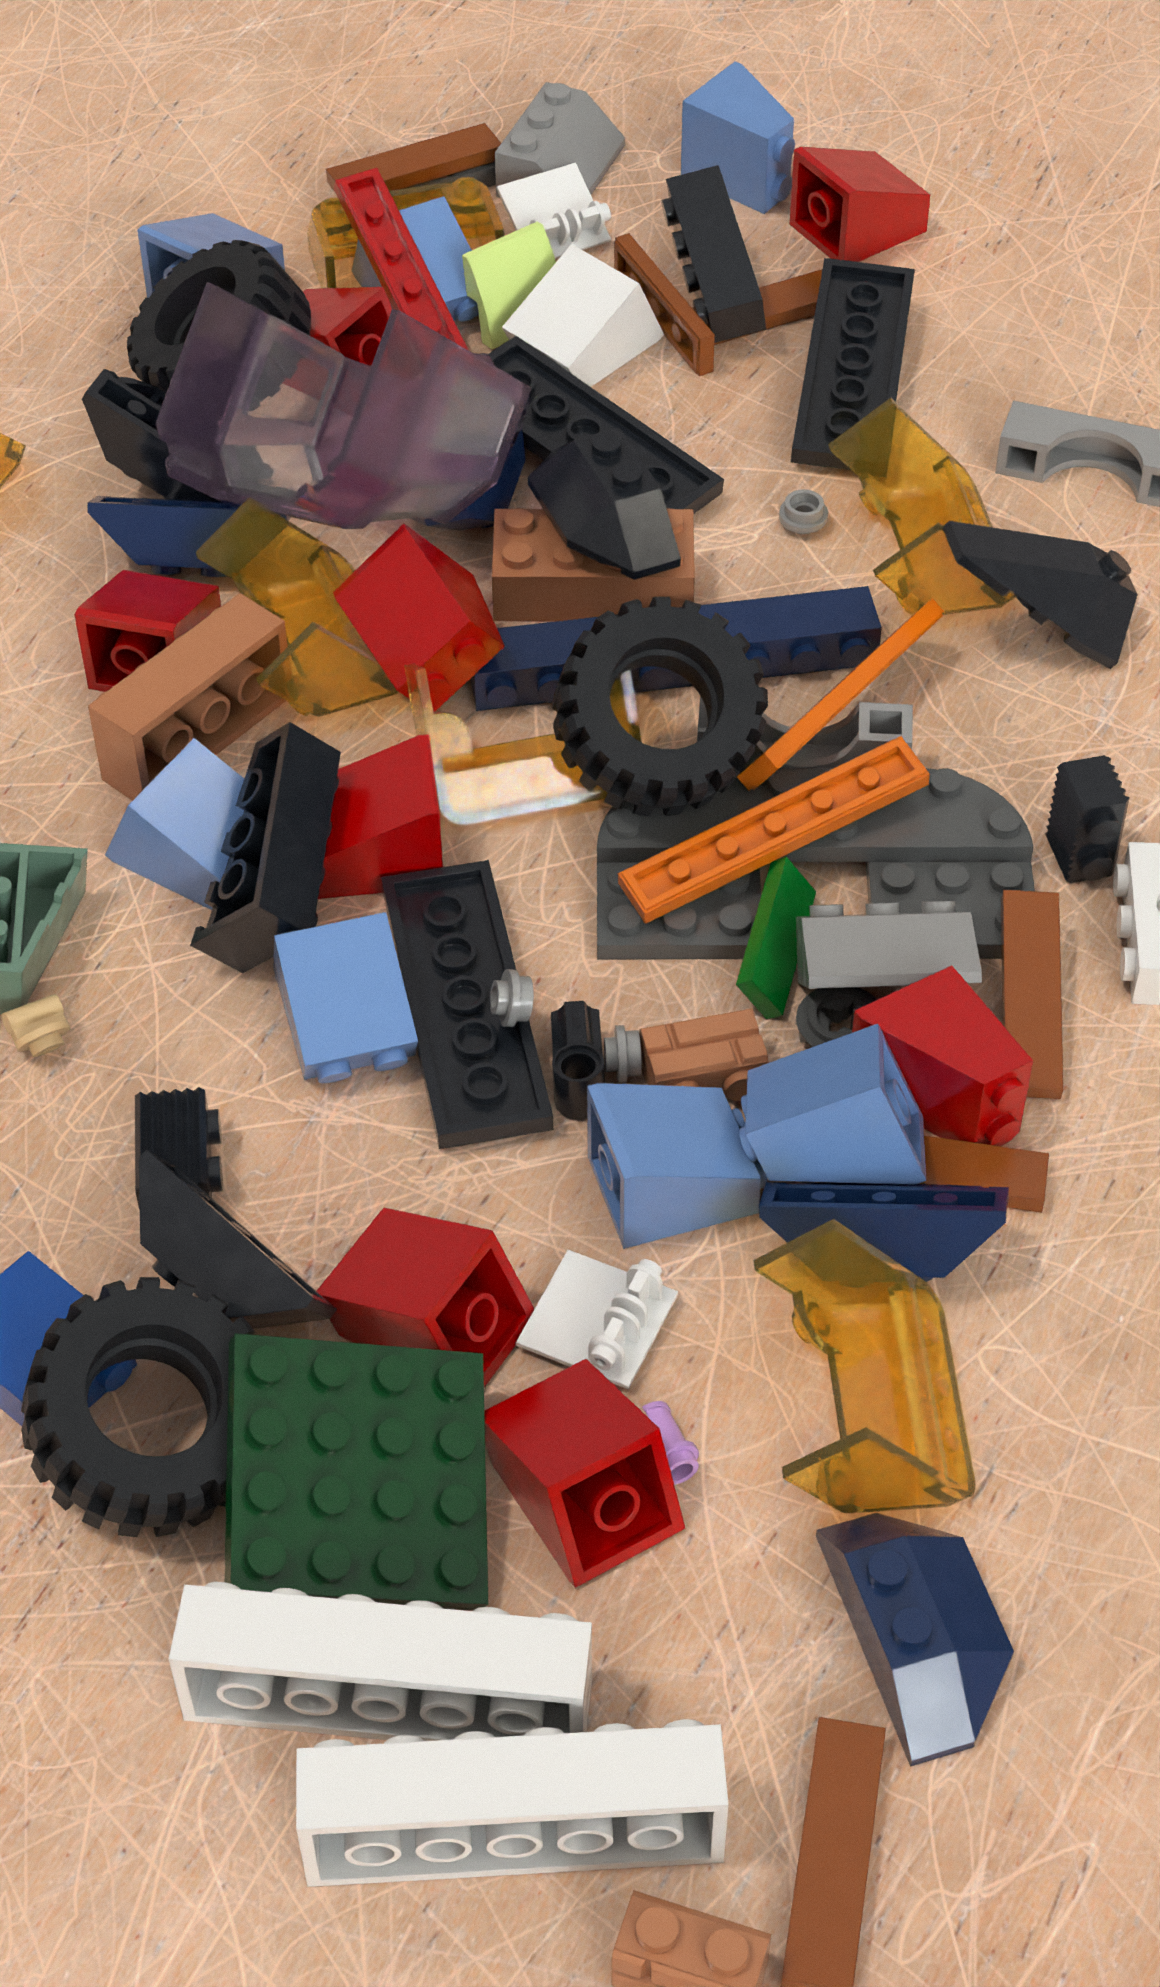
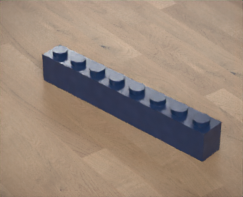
M869 586L701 605L698 612L709 619H712L715 612L729 621L725 630L732 637L742 633L751 645L745 655L748 661L754 658L759 659L764 672L762 678L854 668L880 645L882 627ZM598 617L497 628L505 647L470 679L476 711L552 703L560 680L559 677L575 642L584 630H591L595 619ZM639 667L619 675L612 685L610 696L690 687L693 685L684 677L671 670L660 667Z

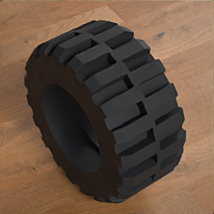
M232 240L231 243L225 241L215 243L212 249H201L193 253V258L187 262L181 261L173 267V272L165 280L161 278L153 287L155 291L149 298L145 297L139 306L140 314L138 317L133 318L130 326L131 336L127 337L129 364L137 377L142 382L157 386L213 423L216 422V419L224 422L233 419L239 411H249L257 406L256 401L264 395L268 397L277 389L275 385L283 377L287 378L294 369L293 362L295 359L301 358L306 348L304 339L309 337L311 330L310 305L303 291L264 247L242 240Z
M653 597L647 608H643L641 601L638 599L622 603L617 615L608 610L595 619L590 631L584 630L563 667L554 693L552 707L557 712L553 722L555 739L565 743L561 755L568 768H574L578 765L583 773L579 782L589 792L593 791L598 785L608 792L604 802L617 809L624 800L634 804L633 814L650 816L654 808H662L665 816L681 814L685 807L690 804L695 809L708 804L717 792L723 793L734 782L754 753V748L763 735L766 720L762 717V714L768 707V690L758 686L764 676L760 661L755 658L748 661L745 654L751 645L742 633L732 637L725 630L729 622L716 612L712 619L699 614L701 604L685 600L682 608L672 607L670 597ZM649 666L665 668L684 677L698 691L707 711L708 724L702 737L695 744L679 749L655 748L636 740L621 726L611 706V688L619 675L631 669Z
M140 1277L136 1289L126 1290L125 1283L119 1280L103 1285L99 1299L95 1301L92 1296L85 1294L73 1302L69 1307L67 1317L65 1319L56 1318L46 1331L41 1348L36 1350L23 1395L21 1412L24 1413V1422L21 1432L24 1449L32 1450L34 1453L31 1468L39 1482L42 1483L50 1480L55 1486L52 1499L65 1511L73 1503L85 1510L82 1522L97 1529H100L103 1519L119 1524L118 1535L138 1537L142 1527H153L156 1537L175 1534L180 1523L185 1521L192 1527H195L210 1519L217 1506L226 1507L229 1341L235 1333L254 1335L255 1331L244 1317L238 1318L233 1323L225 1315L229 1304L215 1294L206 1302L193 1296L196 1285L180 1280L177 1281L174 1290L160 1288L159 1277ZM136 1359L153 1360L177 1369L194 1384L204 1401L207 1411V1422L202 1436L190 1448L166 1456H144L119 1447L101 1432L90 1414L87 1401L89 1388L94 1378L101 1371L114 1364Z

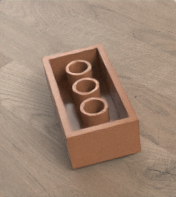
M495 509L492 558L493 620L564 621L599 617L608 610L617 615L622 603L638 599L641 601L642 607L647 608L653 597H670L671 606L678 608L683 606L685 600L694 602L693 509H667L681 557V566L636 580L621 574L620 568L601 564L567 547L543 509Z
M239 593L226 604L215 609L207 618L184 635L177 637L172 644L149 661L138 666L133 673L110 690L99 695L95 701L88 705L102 780L133 801L193 738L217 755L293 696L285 621Z

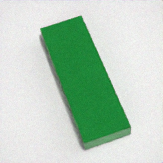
M787 857L770 863L736 982V986L766 1019L782 1016L784 1013L797 965L796 917L810 916L809 906L813 905L816 895L815 889Z

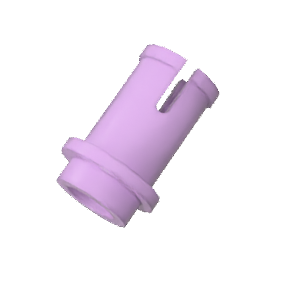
M654 1401L644 1405L642 1408L648 1418L660 1428L674 1485L687 1481L698 1470L699 1464L697 1459L699 1457V1450L693 1442L685 1440L666 1402Z

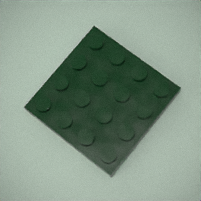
M235 1333L229 1341L224 1582L233 1584L241 1590L272 1592L279 1588H292L313 1597L338 1599L343 1595L357 1594L369 1597L377 1603L406 1605L411 1601H429L441 1606L443 1609L475 1610L480 1607H486L488 1605L483 1353Z

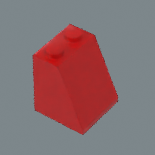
M799 147L794 149L789 225L829 258L860 262L927 232L931 194L875 151Z
M383 287L305 289L303 293L309 301L311 310L310 335L304 339L306 348L301 358H296L293 362L294 369L287 378L283 377L279 383L349 416L363 418L418 370Z
M405 523L333 591L334 598L395 689L430 714L437 711L505 647L474 575Z
M122 570L83 602L74 614L88 689L103 692L110 690L133 673L138 666L149 661L172 644L177 637L184 635L207 618L215 609L221 607L219 586Z
M429 734L417 735L338 769L339 785L333 799L330 819L332 830L327 839L323 864L325 876L320 885L318 899L383 893L381 877L443 867L440 812Z
M952 965L854 1010L852 1033L879 1024L923 1115L925 1130L940 1138L994 1146L1005 1145L1020 1132L1033 1060Z
M385 1207L317 1289L320 1295L337 1308V1311L329 1320L338 1335L344 1339L360 1344L483 1353L484 1387L516 1346L520 1334L534 1311L528 1295L493 1230Z
M587 1359L484 1410L485 1444L491 1464L569 1582L575 1588L685 1529L660 1428Z

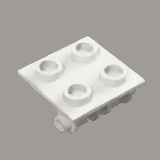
M576 163L509 182L496 188L516 231L537 221L543 225L555 259L561 257L571 244L581 250H585L611 241V237L605 227V221L611 219L609 206L606 203L600 204L598 201H593Z
M567 1250L520 1334L516 1346L569 1367L587 1359L611 1383L629 1390L678 1296V1291L663 1286V1281L660 1277L662 1269L654 1261L642 1259L639 1264L632 1265L628 1272L574 1251Z

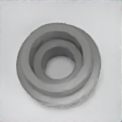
M805 489L791 492L780 506L779 520L786 529L792 532L810 534L819 531L826 525L828 509L824 504L823 498L818 493Z
M506 969L502 974L501 980L493 981L490 992V1009L492 1014L499 1015L502 1026L514 1027L517 1021L527 1022L530 1019L534 998L531 977L519 976L517 970Z
M624 1025L615 1026L614 1037L604 1038L605 1071H616L618 1083L627 1082V1077L641 1076L639 1030L625 1031Z

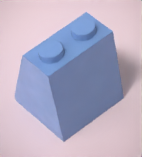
M734 61L683 100L681 175L719 165L729 198L765 214L777 203L785 200L792 189L791 164L792 154L795 149V140L793 139L794 118L742 64Z
M445 196L399 210L453 320L458 319L464 322L478 316L477 302L467 296L462 259L463 254L472 250ZM358 239L351 271L362 287H382ZM397 318V321H398V323H399V325H400V328H401V330H402V332H403V335H404V337H406V334H405V332H404V330H403V328H402V326H401V324H400V322H399V320H398V318Z
M213 213L146 224L137 229L147 298L155 291L153 287L160 279L163 278L165 280L173 272V267L181 261L185 263L193 258V253L201 249H212L213 244L222 241L231 243L232 240H242L259 244L272 255L285 271L282 244Z
M193 738L127 806L105 856L112 862L212 910L213 907L204 903L210 882L218 881L220 883L229 856L221 852L226 833L230 832L234 823L244 813V810L236 806L244 778L198 740Z
M386 912L274 935L273 968L304 1080L317 1077L319 1083L337 1082L350 1077L352 1069L374 1065L375 1071L392 1070L407 1064V1057L415 1056L418 1039Z
M879 1024L748 1070L747 1095L741 1097V1105L746 1120L745 1127L739 1130L740 1139L748 1159L751 1162L759 1160L769 1181L910 1185L926 1181L923 1115Z
M596 1083L587 1086L588 1159L623 1249L759 1213L760 1189L765 1188L767 1176L759 1160L751 1162L748 1159L739 1133L740 1128L745 1127L743 1115L739 1108H730L722 1088Z

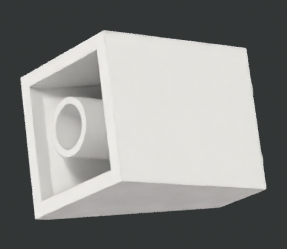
M573 244L569 246L502 326L509 340L514 336H518L590 387L657 343L664 335L640 284Z

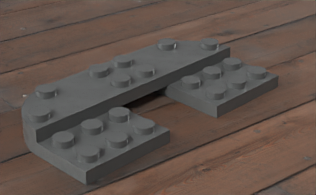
M779 768L755 790L751 789L750 791L736 777L734 782L723 793L717 792L708 804L698 809L692 807L691 804L687 805L683 812L678 815L665 816L662 808H654L650 816L633 814L634 804L624 800L618 809L612 806L603 820L597 840V960L743 959L761 898L760 868L647 924L643 922L619 886L618 873L833 768ZM948 768L938 770L927 769L930 773L929 785L781 857H787L791 862H866L869 903H899L900 913L922 912L921 902L955 901L956 911L971 912L979 959H1002L1001 897L1003 890L1035 891L1031 865L1034 847L1029 829L1021 815L1003 796L993 789Z

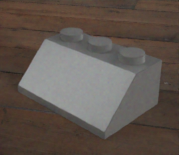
M546 82L495 151L496 188L509 182L576 163L590 194H592L625 146V137L586 91L570 88L562 83ZM496 189V197L500 198L498 191Z
M955 901L921 902L922 912L900 913L899 903L865 904L866 914L844 915L843 904L810 905V916L796 917L798 984L809 989L910 985L951 965L967 983H982V970L971 912L956 911Z

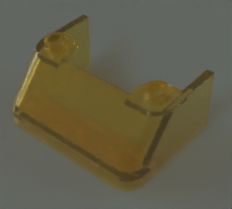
M463 177L451 182L389 191L398 210L445 196L465 238H478L480 246L504 236V228L488 187L474 178ZM328 198L313 208L307 230L309 253L320 287L336 288L334 260L354 257L358 237L339 199Z
M889 398L828 444L830 451L858 475L863 490L859 492V496L865 507L873 515L876 516L881 513L890 521L900 550L874 568L873 572L876 578L895 593L897 600L906 612L911 615L914 614L932 598L944 610L942 615L1001 608L1016 598L1012 591L1007 596H1001L956 562L942 529L948 521L986 527L993 526L979 491L966 469L892 398Z
M251 497L195 552L199 560L232 578L241 594L285 621L288 647L256 680L261 687L287 700L298 713L304 716L310 713L321 717L399 693L334 598L333 591L355 571L354 567L339 552Z
M415 663L404 665L416 736L425 734L430 736L439 811L451 822L468 825L606 798L608 792L598 785L593 791L589 792L579 782L583 772L578 765L574 768H568L561 755L565 743L564 741L556 740L555 733L472 748L470 731L460 717L448 712L433 713L426 669ZM629 670L619 675L612 685L610 702L621 726L632 737L642 742L631 671Z
M834 1219L753 1260L756 1272L792 1294L794 1304L792 1323L798 1336L804 1342L812 1344L828 1355L840 1440L783 1466V1479L845 1514L949 1507L973 1496L976 1486L947 1323L941 1302L931 1286Z

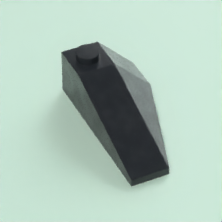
M948 521L942 527L958 564L1001 596H1007L1011 591L1014 592L1020 603L1028 609L1029 616L1040 625L1049 618L1067 632L1063 636L1064 642L1075 651L1110 669L1118 663L1138 596L1129 577L1131 567L1119 553L1113 550L1107 553L1089 542Z

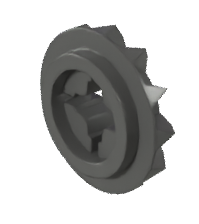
M858 987L818 988L812 991L801 1001L797 1009L796 1025L799 1030L800 1043H809L814 1047L852 1033L854 1010L878 999ZM852 1015L850 1029L843 1027L838 1032H831L832 1022L839 1024Z

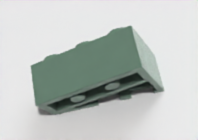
M0 843V1014L26 1005L86 892L88 848Z

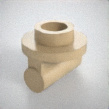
M56 994L2 1013L3 1025L6 1031L11 1034L17 1051L24 1052L30 1050L33 1057L45 1055L63 1046L65 1043L62 1036L71 1029L64 1016L61 1000Z

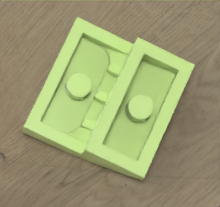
M538 221L462 255L467 296L477 302L482 343L492 350L509 340L502 326L556 263L545 229Z

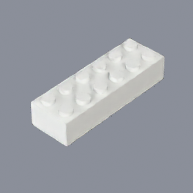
M211 1582L205 1586L184 1584L169 1654V1663L184 1721L388 1740L402 1735L416 1736L424 1741L454 1740L458 1735L472 1731L486 1732L494 1737L524 1736L530 1730L543 1727L557 1728L564 1733L587 1732L592 1688V1623L581 1622L572 1616L560 1613H550L538 1618L510 1615L508 1612L495 1607H480L474 1611L443 1609L441 1606L429 1601H411L406 1605L377 1603L369 1597L357 1594L343 1595L335 1599L308 1596L306 1593L292 1588H279L272 1592L241 1590L239 1587L226 1582Z
M683 1719L670 1722L664 1728L634 1729L627 1724L613 1723L600 1726L594 1732L564 1733L557 1728L543 1727L530 1730L524 1736L494 1737L486 1732L472 1731L460 1734L454 1740L424 1741L416 1736L402 1735L392 1737L386 1740L384 1744L354 1745L346 1740L332 1739L319 1742L314 1748H297L296 1831L307 1887L724 1863L729 1804L721 1724L704 1725L696 1720Z

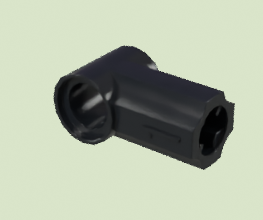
M585 1001L564 1002L563 1006L558 1010L551 1012L550 1016L554 1102L556 1109L563 1116L570 1119L583 1120L587 1119V1086L605 1083L599 1009L588 1006Z

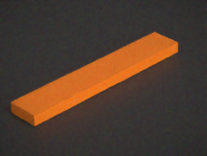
M933 598L929 600L737 776L740 782L750 791L751 789L755 790L930 629L943 616L944 610Z
M899 736L619 872L618 884L643 922L647 924L929 785L930 773L902 736Z

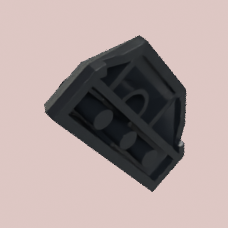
M103 369L82 398L106 461L122 470L128 477L138 480L167 500L253 504L271 477V474L264 467L259 466L255 456L237 437L157 386L133 378L118 377L115 372Z
M620 427L576 439L554 449L528 476V486L567 547L601 564L620 568L621 574L633 580L681 566V557L662 490Z
M147 1149L139 1158L140 1244L157 1258L152 1268L158 1275L174 1287L178 1280L196 1285L194 1293L198 1298L206 1302L215 1294L229 1304L225 1315L233 1323L238 1318L244 1317L253 1329L326 1320L333 1316L337 1311L335 1306L320 1295L174 1163Z

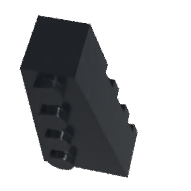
M719 165L667 178L669 198L661 200L667 226H673L674 232H672L673 244L678 260L682 259L684 263L682 270L688 293L694 292L696 299L693 300L694 311L715 334L714 343L766 330L763 299Z
M291 722L255 744L236 806L244 810V813L234 823L230 832L226 833L221 852L229 856L220 883L218 881L210 882L204 903L213 908L207 927L199 926L195 928L190 946L241 973H245L274 957V935L316 927L318 921L316 909L319 889L325 876L323 864L326 844L332 830L330 819L333 799L339 785V777L337 776L341 755L339 750Z

